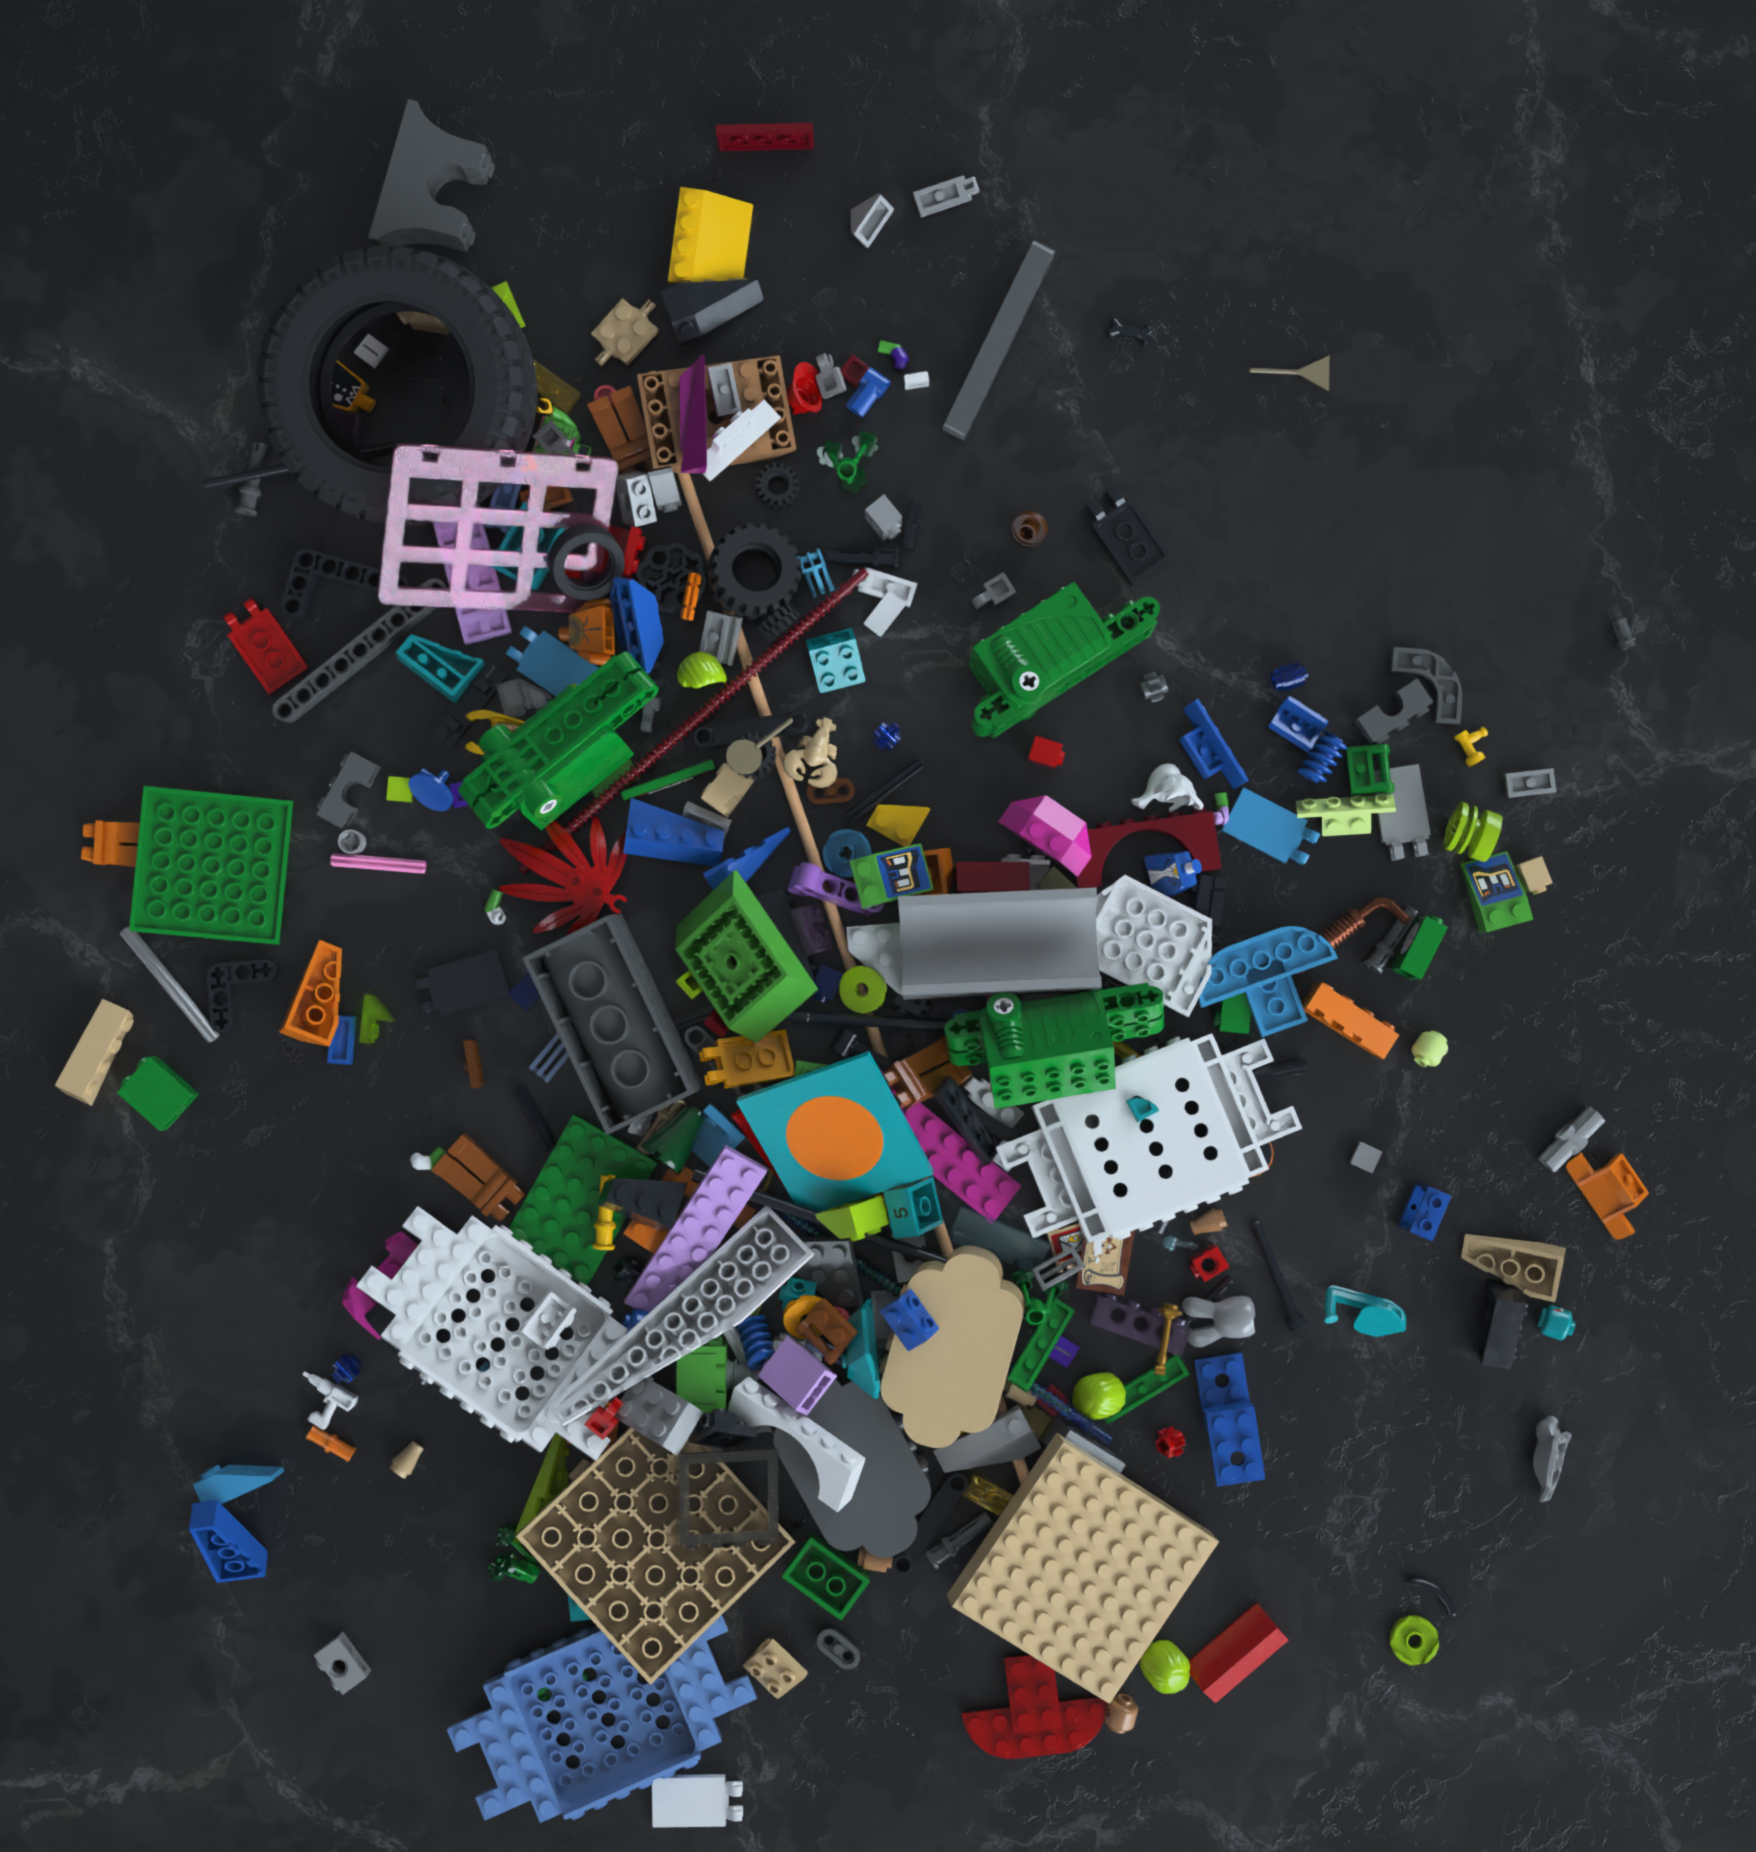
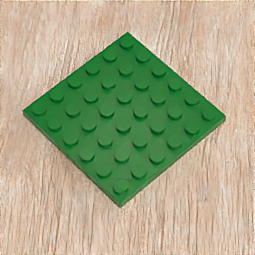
M144 786L129 931L280 945L294 801Z

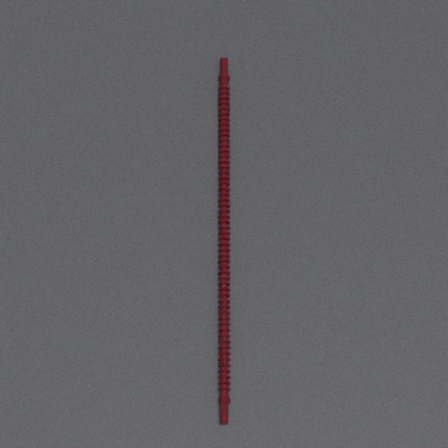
M861 568L848 581L839 584V588L835 592H830V597L825 596L826 600L824 602L820 601L819 606H814L815 610H809V615L804 614V619L798 620L799 624L794 623L793 629L788 628L789 632L787 634L783 633L782 638L778 637L777 643L772 642L773 646L771 648L768 646L766 652H761L762 656H756V661L751 660L752 664L750 666L746 665V670L741 669L740 675L735 674L736 678L734 680L730 679V684L725 683L724 689L719 688L720 692H715L713 698L709 697V702H703L704 706H699L697 712L693 711V716L688 715L687 721L683 720L682 725L678 724L677 730L672 729L673 733L671 735L667 734L666 739L662 738V743H656V748L651 747L652 751L650 753L646 752V757L641 756V761H635L636 765L634 767L630 766L629 771L625 770L624 776L619 775L620 779H615L613 785L609 784V789L604 788V793H599L597 799L594 797L593 803L588 802L589 806L587 808L583 807L582 812L578 811V816H572V821L567 820V825H562L563 829L571 837L573 836V831L578 832V827L582 828L584 822L588 823V818L593 819V814H598L599 809L603 810L604 804L609 805L608 801L610 799L614 800L615 795L619 796V791H624L625 786L629 787L631 781L635 782V777L640 778L641 772L646 773L645 769L647 767L651 768V763L656 764L657 758L662 759V754L666 755L668 749L672 750V745L677 746V741H682L684 735L688 736V731L693 732L692 728L694 726L698 727L699 722L703 723V718H709L708 714L710 712L713 714L715 708L719 709V704H725V699L730 700L729 696L731 694L735 695V690L740 691V686H746L745 682L747 680L750 682L752 676L756 677V672H762L761 668H766L768 662L772 663V658L777 659L778 653L783 654L782 650L784 648L788 649V644L793 645V640H799L798 636H803L805 630L809 631L808 627L814 626L815 621L819 622L821 616L825 617V612L830 613V608H835L837 602L840 604V600L846 595H850L852 593L851 590L864 580L869 573L864 568ZM546 839L544 845L537 847L547 853L557 850L556 844L552 839ZM523 863L518 867L523 874L530 870Z

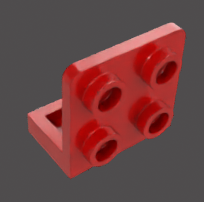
M598 523V526L605 528L613 535L622 549L625 567L621 578L633 579L634 573L637 574L640 564L638 559L639 551H643L646 539L641 528L631 526V530ZM591 543L586 566L591 571L602 573L608 562L607 549L600 544Z

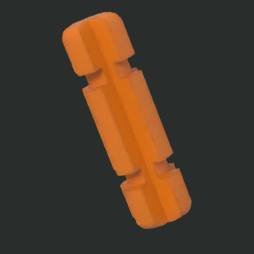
M698 573L688 574L687 583L689 584L686 585L683 599L684 608L681 609L680 617L684 620L691 621L694 618L695 611L693 609L696 608L699 594L698 585L701 584L702 579Z

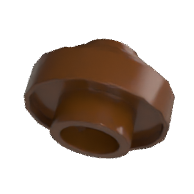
M1033 511L1021 512L1012 523L1014 538L1025 546L1031 547L1040 544L1047 534L1048 526L1045 519Z

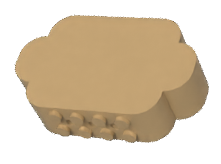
M970 1245L962 1246L955 1249L948 1256L945 1263L940 1261L925 1262L916 1268L908 1285L904 1284L901 1289L900 1296L907 1290L912 1289L939 1327V1330L929 1340L910 1351H907L895 1332L891 1330L885 1350L889 1351V1355L885 1354L879 1370V1374H883L880 1389L884 1402L892 1410L903 1414L904 1430L918 1444L932 1448L947 1447L958 1438L961 1431L968 1433L981 1432L987 1429L996 1417L1021 1326L1025 1301L1022 1292L1015 1284L1002 1279L1003 1269L999 1259L986 1249Z

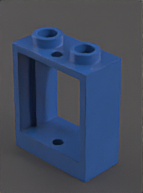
M1415 1182L1397 1226L1433 1241L1451 1196ZM1412 1204L1416 1205L1414 1210L1411 1209Z

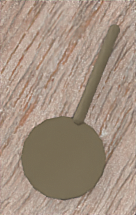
M789 718L757 744L746 739L733 742L728 747L726 753V761L729 767L739 774L755 772L762 762L760 747L791 724L793 719Z

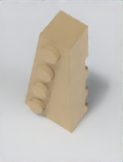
M102 999L55 1086L65 1094L92 1106L113 1059L121 1047L126 1032L133 1025L132 1013Z

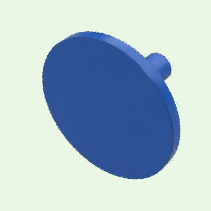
M423 767L419 773L414 774L410 778V791L424 806L435 811H446L453 803V796L449 788L444 784L449 777L447 771L441 770L438 776H435Z

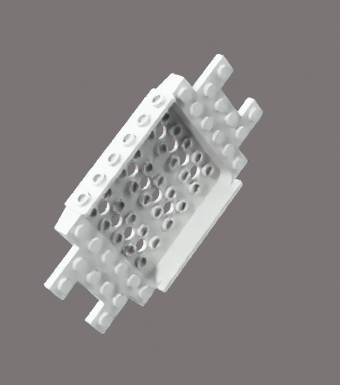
M1212 1033L1190 1042L1189 1037L1181 1040L1178 1036L1166 1041L1167 1046L1158 1049L1156 1045L1144 1050V1056L1136 1058L1134 1054L1121 1059L1123 1064L1115 1067L1116 1089L1046 1100L1031 1106L1040 1129L995 1148L1004 1170L1027 1161L1045 1207L1023 1215L1032 1238L1078 1221L1086 1243L1108 1235L1110 1238H1117V1241L1131 1236L1130 1232L1139 1228L1141 1232L1153 1227L1152 1223L1161 1219L1162 1222L1171 1220L1176 1217L1175 1213L1184 1210V1213L1193 1211L1198 1208L1197 1204L1206 1201L1207 1204L1221 1199L1219 1195L1228 1192L1229 1195L1243 1190V1185L1249 1183L1248 1178L1268 1170L1269 1168L1260 1146L1300 1130L1302 1126L1293 1106L1270 1115L1252 1070L1274 1061L1265 1038L1221 1055ZM1184 1078L1188 1081L1189 1088L1187 1091L1179 1092L1176 1089L1175 1082L1177 1079ZM1139 1096L1158 1107V1112L1145 1118L1153 1123V1130L1150 1133H1144L1140 1130V1122H1136L1126 1100ZM1195 1101L1197 1103L1198 1111L1196 1114L1189 1115L1186 1113L1184 1108L1186 1102ZM1090 1114L1096 1115L1099 1119V1124L1094 1129L1088 1128L1085 1124V1118ZM1199 1123L1206 1125L1208 1129L1207 1135L1203 1138L1197 1137L1194 1133V1127ZM1099 1137H1103L1108 1141V1148L1103 1152L1096 1150L1094 1146L1095 1140ZM1152 1142H1159L1162 1145L1163 1151L1159 1156H1153L1149 1152V1146ZM1208 1146H1212L1217 1150V1157L1212 1161L1207 1160L1203 1154L1204 1149ZM1108 1160H1113L1118 1165L1116 1173L1112 1175L1107 1174L1104 1170V1164ZM1166 1164L1171 1167L1172 1175L1170 1178L1163 1179L1159 1176L1158 1170L1161 1165ZM1117 1183L1126 1185L1127 1193L1124 1197H1117L1114 1194L1113 1188Z
M417 1206L402 1227L421 1240V1243L395 1277L391 1280L371 1266L356 1285L357 1288L396 1315L381 1337L400 1351L398 1357L401 1358L399 1360L401 1364L410 1370L414 1367L421 1373L419 1376L429 1384L436 1383L441 1387L439 1391L450 1399L455 1397L461 1402L460 1407L470 1414L473 1411L481 1416L479 1420L489 1428L495 1426L501 1431L499 1435L508 1442L512 1443L514 1440L517 1443L521 1439L541 1453L554 1434L558 1433L596 1461L611 1441L607 1437L602 1440L584 1425L598 1406L564 1426L547 1407L627 1334V1328L610 1316L613 1312L610 1309L611 1304L602 1297L597 1299L591 1295L590 1292L592 1290L585 1284L580 1282L577 1285L571 1280L572 1275L564 1269L560 1268L557 1270L551 1265L552 1261L545 1255H536L531 1251L533 1247L522 1239L517 1241L512 1237L513 1232L507 1227L495 1225L490 1229L472 1215L461 1231L455 1234ZM491 1269L495 1273L494 1281L491 1283L483 1282L481 1279L482 1271ZM476 1289L480 1292L478 1302L471 1303L466 1299L468 1290ZM547 1291L553 1292L566 1304L577 1309L574 1314V1321L568 1326L573 1330V1337L570 1340H563L560 1337L558 1343L554 1346L559 1351V1356L555 1360H548L545 1357L546 1349L540 1348L519 1331ZM531 1298L534 1302L533 1310L529 1312L523 1311L520 1307L521 1300ZM462 1309L466 1315L465 1320L461 1323L454 1322L451 1319L453 1310ZM511 1317L518 1319L520 1323L519 1329L514 1332L508 1331L505 1326L506 1320ZM447 1329L451 1335L450 1340L446 1343H440L436 1339L438 1330ZM496 1337L502 1338L505 1342V1347L500 1352L492 1350L490 1345L492 1339ZM482 1357L487 1358L490 1362V1368L485 1372H480L476 1368V1361ZM535 1366H539L544 1370V1377L538 1381L533 1380L530 1376V1370ZM651 1376L647 1377L652 1381L654 1380V1378H652ZM520 1386L528 1388L530 1392L528 1399L525 1401H520L515 1396V1391ZM609 1400L600 1404V1406L604 1408Z

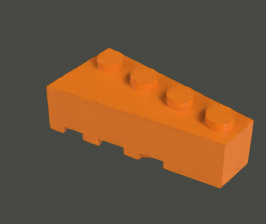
M1324 982L1313 983L1301 1001L1304 1012L1378 1059H1385L1399 1034L1394 1032L1395 1027L1384 1020L1382 1022L1374 1018L1375 1014L1363 1007L1360 1009L1354 1005L1352 999L1343 994L1339 995L1334 991L1333 987Z

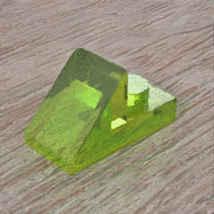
M364 995L359 1043H374V1039L378 1038L379 1025L376 1024V1020L395 1021L375 995Z

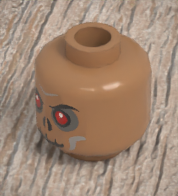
M1116 1695L1110 1704L1107 1703L1104 1715L1108 1728L1116 1733H1125L1131 1730L1136 1721L1138 1706L1129 1695Z

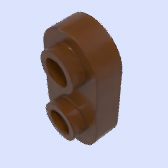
M837 778L829 787L819 788L809 784L807 788V797L815 805L846 803L853 798L855 793L853 783L846 778ZM845 787L847 794L840 795L838 793L839 788ZM817 789H821L824 794L822 797H816L814 792Z

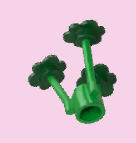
M861 431L859 435H855L852 438V444L856 446L855 452L857 453L853 459L843 458L841 452L842 445L839 442L831 443L829 440L824 442V446H819L816 453L820 457V464H827L829 467L837 469L840 480L843 482V489H850L852 493H858L861 490V486L866 485V479L864 478L866 473L863 468H857V463L862 454L865 457H871L874 451L878 450L879 446L876 443L877 436L874 433L867 434L866 431Z

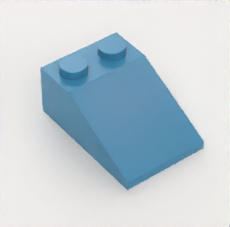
M218 1464L199 1475L200 1480L194 1483L193 1486L200 1502L217 1500L220 1504H223L273 1481L284 1472V1469L277 1466L227 1465L221 1468Z

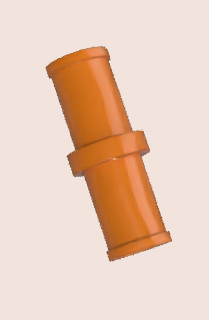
M313 1425L306 1437L307 1440L325 1448V1452L329 1453L330 1451L349 1462L356 1450L355 1447L338 1439V1435L333 1434L332 1436L316 1427V1425Z

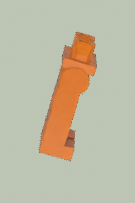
M95 820V823L84 824L83 837L94 838V847H83L81 859L91 861L97 865L110 864L136 867L138 846H125L123 843L138 844L140 823Z

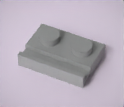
M708 610L699 651L710 653L719 663L730 666L734 665L743 618Z

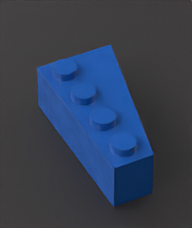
M631 798L624 854L708 866L720 864L724 831Z
M217 1500L193 1503L189 1530L216 1582L265 1577L268 1551Z

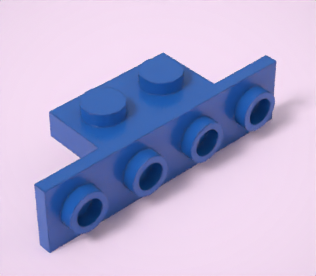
M1199 699L1183 708L1195 729L1181 737L1179 741L1202 778L1205 780L1221 770L1233 790L1249 781L1243 768L1235 759L1231 749L1225 743L1218 728L1210 719Z

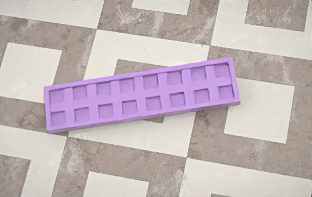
M433 455L426 456V457H423V458H419V459H417V463H418V462H421V461H423V460H425V459H427V458H429V457H431V456H433ZM479 504L454 517L433 522L464 644L469 645L512 633L496 569L490 566L493 556Z
M724 1145L675 1220L673 1227L669 1229L641 1272V1275L637 1278L636 1284L632 1286L624 1298V1303L635 1309L638 1308L651 1312L710 1258L767 1172V1167Z

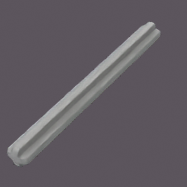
M130 926L124 928L120 932L122 938L207 1042L216 1040L219 1037V1033L213 1030L209 1020L139 934L129 931Z

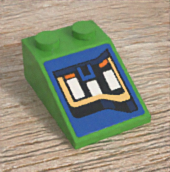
M921 843L850 860L863 909L896 901L898 896H914L934 890Z
M1507 851L1491 855L1486 862L1473 860L1460 864L1479 933L1490 932L1533 920L1527 895Z

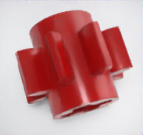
M1174 1426L1157 1432L1160 1438L1155 1440L1159 1453L1166 1455L1167 1459L1184 1453L1181 1447L1186 1445L1182 1432L1175 1430Z

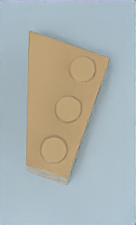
M723 763L716 773L717 777L712 783L710 782L704 789L701 799L728 818L754 780H752V776H749L748 779L744 778L745 774L739 775L729 767L728 763Z

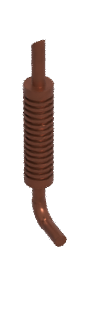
M1385 897L1376 898L1358 912L1354 908L1346 912L1347 915L1344 914L1343 917H1340L1339 920L1328 926V929L1325 928L1324 932H1320V935L1335 949V946L1338 947L1339 943L1342 944L1343 941L1351 937L1350 934L1353 935L1358 929L1363 928L1366 925L1364 918L1379 908L1390 910L1403 925L1410 921V917L1395 901ZM1302 971V972H1299V973H1296V974H1297L1298 976H1300V975H1301L1303 972H1305V971Z

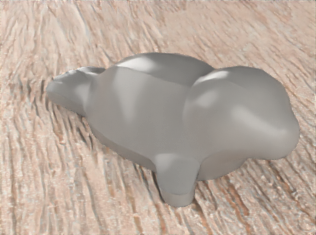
M1551 1415L1541 1420L1536 1427L1538 1443L1534 1452L1533 1467L1541 1486L1539 1502L1551 1499L1561 1473L1565 1451L1571 1438V1433L1568 1431L1560 1432L1558 1419Z

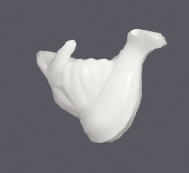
M1170 763L1161 764L1148 779L1145 793L1139 798L1130 800L1132 805L1144 809L1154 798L1159 802L1174 803L1169 808L1170 812L1184 805H1191L1198 810L1203 809V803L1197 797L1192 782L1187 777L1181 775L1180 770Z

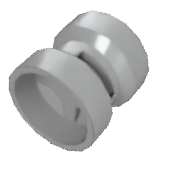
M349 829L339 835L338 846L343 852L357 855L366 849L367 840L361 832Z

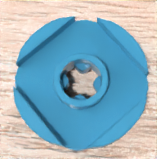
M851 829L838 830L830 835V839L824 845V863L831 872L840 877H854L850 860L871 855L870 844L864 834ZM846 846L849 850H852L849 860L847 857L842 856Z

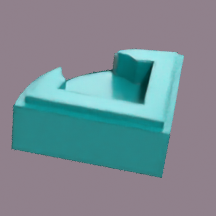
M1132 1098L1126 1100L1136 1122H1140L1159 1111L1154 1103L1146 1099Z

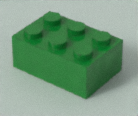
M811 1531L783 1569L782 1578L839 1620H842L870 1582V1573L857 1566L855 1562Z

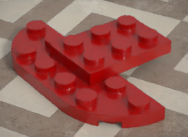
M1031 1655L1004 1657L1010 1707L962 1712L963 1722L968 1734L981 1749L999 1758L1018 1759L1068 1753L1082 1748L1101 1729L1107 1702L1099 1697L1058 1701L1055 1670Z

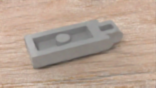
M960 176L913 192V198L920 218L971 201L972 195L979 193L980 190L975 177L965 179V176Z

